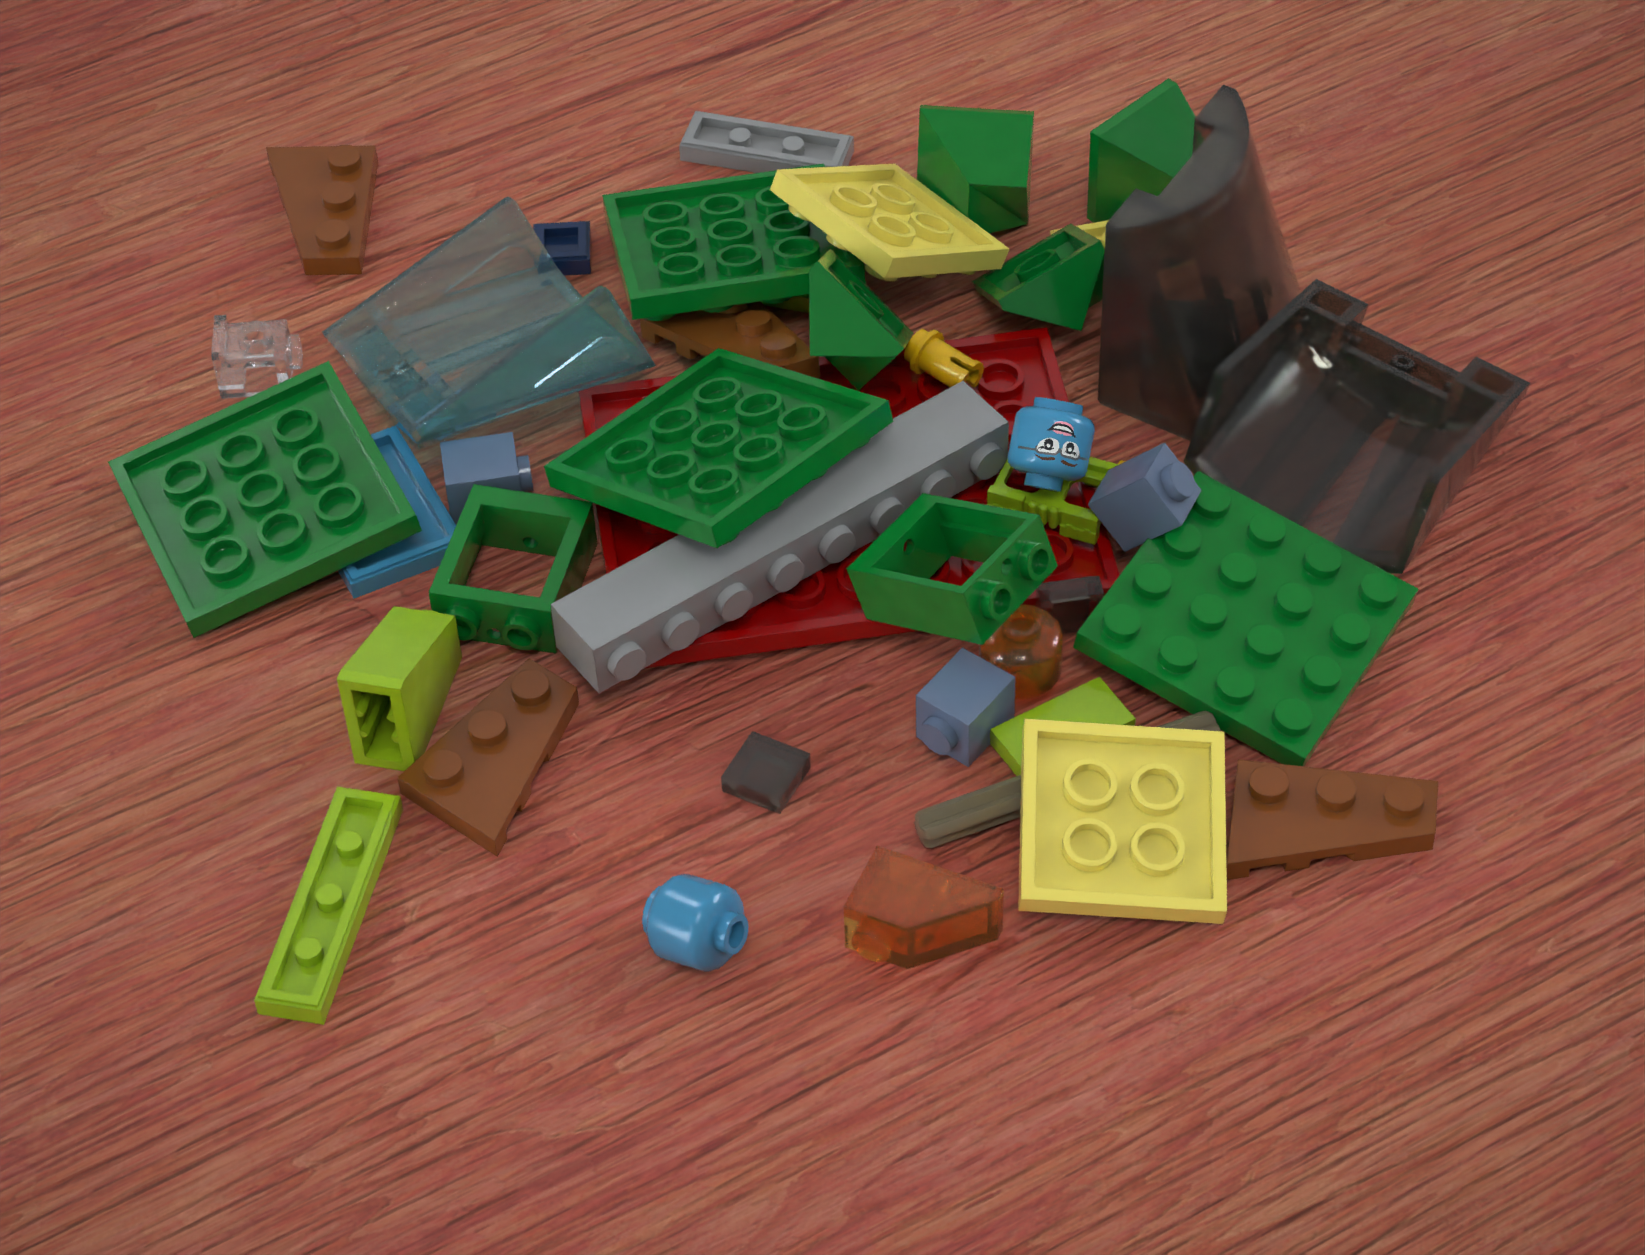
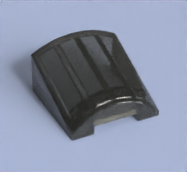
M1222 85L1195 118L1191 158L1159 196L1136 188L1107 222L1105 232L1098 400L1106 407L1194 443L1241 419L1274 390L1294 360L1300 344L1304 322V300L1270 197L1247 113L1237 90L1226 85Z
M1315 279L1217 366L1198 417L1184 463L1194 475L1197 471H1200L1384 571L1402 574L1522 401L1530 382L1478 357H1475L1461 372H1458L1362 325L1369 304Z

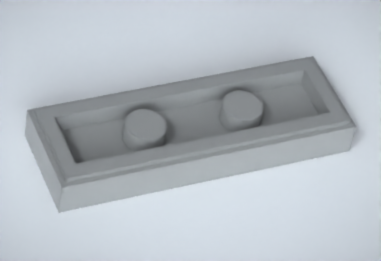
M695 111L679 145L680 161L753 173L823 163L825 167L848 166L854 153V136Z

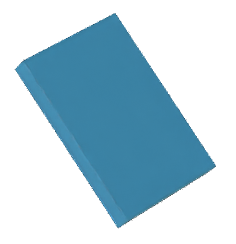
M396 425L373 433L371 436L414 510L422 531L338 570L353 599L440 566L456 527L455 522Z

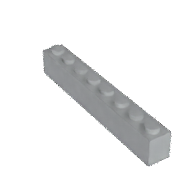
M961 381L893 418V422L871 437V440L865 446L853 450L828 468V471L822 477L810 481L785 499L779 508L767 512L742 530L733 541L719 548H714L682 535H677L551 604L556 647L598 693L620 681L631 679L645 667L674 651L685 649L697 638L728 621L740 618L749 609L780 592L792 589L803 579L832 563L841 562L855 550L877 539L922 493L951 498L977 482L996 475L1003 468L1008 458L1009 422L970 386Z

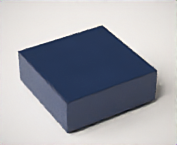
M590 221L533 224L534 277L591 274Z

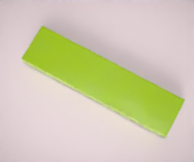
M337 786L254 999L259 1015L324 1025L403 812L400 796Z

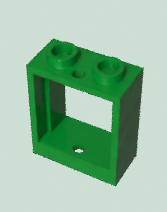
M473 484L428 592L431 610L438 613L455 615L459 640H474L511 646L519 650H537L556 654L558 648L556 647L551 604L582 587L598 545L593 503ZM481 546L554 556L555 560L540 598L465 586Z
M922 493L846 569L866 619L983 645L1058 565L1040 515ZM907 541V547L904 551V543ZM951 556L983 562L962 586L929 579Z

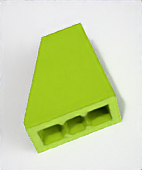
M394 606L340 670L337 683L356 764L405 771L425 753L462 659L455 615L438 613L433 610H416Z

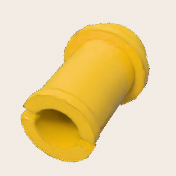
M925 329L917 331L905 348L904 359L910 362L911 371L916 374L926 372L948 387L964 381L975 388L982 377L983 363L973 360L944 342V336L938 330L928 332Z

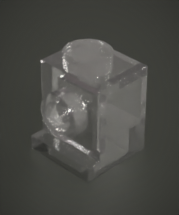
M214 315L211 358L221 399L251 397L292 378L293 370L302 369L301 338L299 334H290L287 319L228 323L226 315Z

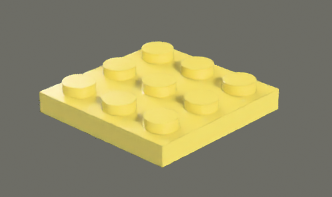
M896 164L777 169L770 191L789 205L788 209L794 216L812 222L827 234L826 239L829 243L839 249L851 252L865 263V270L869 274L881 280L896 281L901 277L912 276L935 278L937 274L947 273L972 275L975 271L1002 269L1009 252L1007 246Z
M1025 719L1022 730L1018 911L1223 924L1227 914L1225 732Z

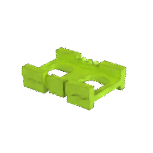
M1090 457L1085 476L1076 481L1063 480L1061 492L1039 489L1037 492L1029 493L1006 485L1013 471L1007 458L994 485H990L987 491V505L1038 514L1041 517L1043 526L1047 522H1049V527L1052 529L1060 525L1059 535L1095 545L1099 538V529L1102 522L1091 509L1069 504L1064 499L1071 485L1076 482L1085 483L1084 485L1098 488L1107 471L1119 464Z

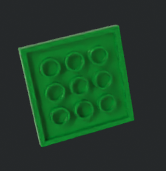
M823 163L788 169L825 167ZM777 170L602 195L604 214L632 320L645 318L650 321H662L678 313L698 310L723 312L729 310L734 305L759 301L767 304H778L789 300L793 296L809 294V269L829 249L866 284L865 266L851 252L839 249L829 243L826 239L827 234L812 222L794 216L788 209L789 205L770 191Z
M718 348L546 464L544 468L549 485L552 488L711 547L719 548L736 539L742 530L767 512L779 508L785 499L810 481L822 477L828 471V468L853 450L865 446L871 440V437L893 422L889 401Z
M329 361L108 462L193 638L422 531L414 510Z
M1197 471L1194 475V480L1200 487L1201 492L1182 526L1154 539H1146L1078 630L1073 648L1191 714L1201 711L1211 712L1220 730L1281 764L1305 766L1413 605L1419 589Z

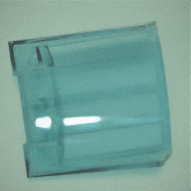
M505 197L322 331L325 338L391 422L397 426L402 435L417 450L556 399L656 366L612 293L606 287L598 286L582 297L557 268L517 202L511 197Z

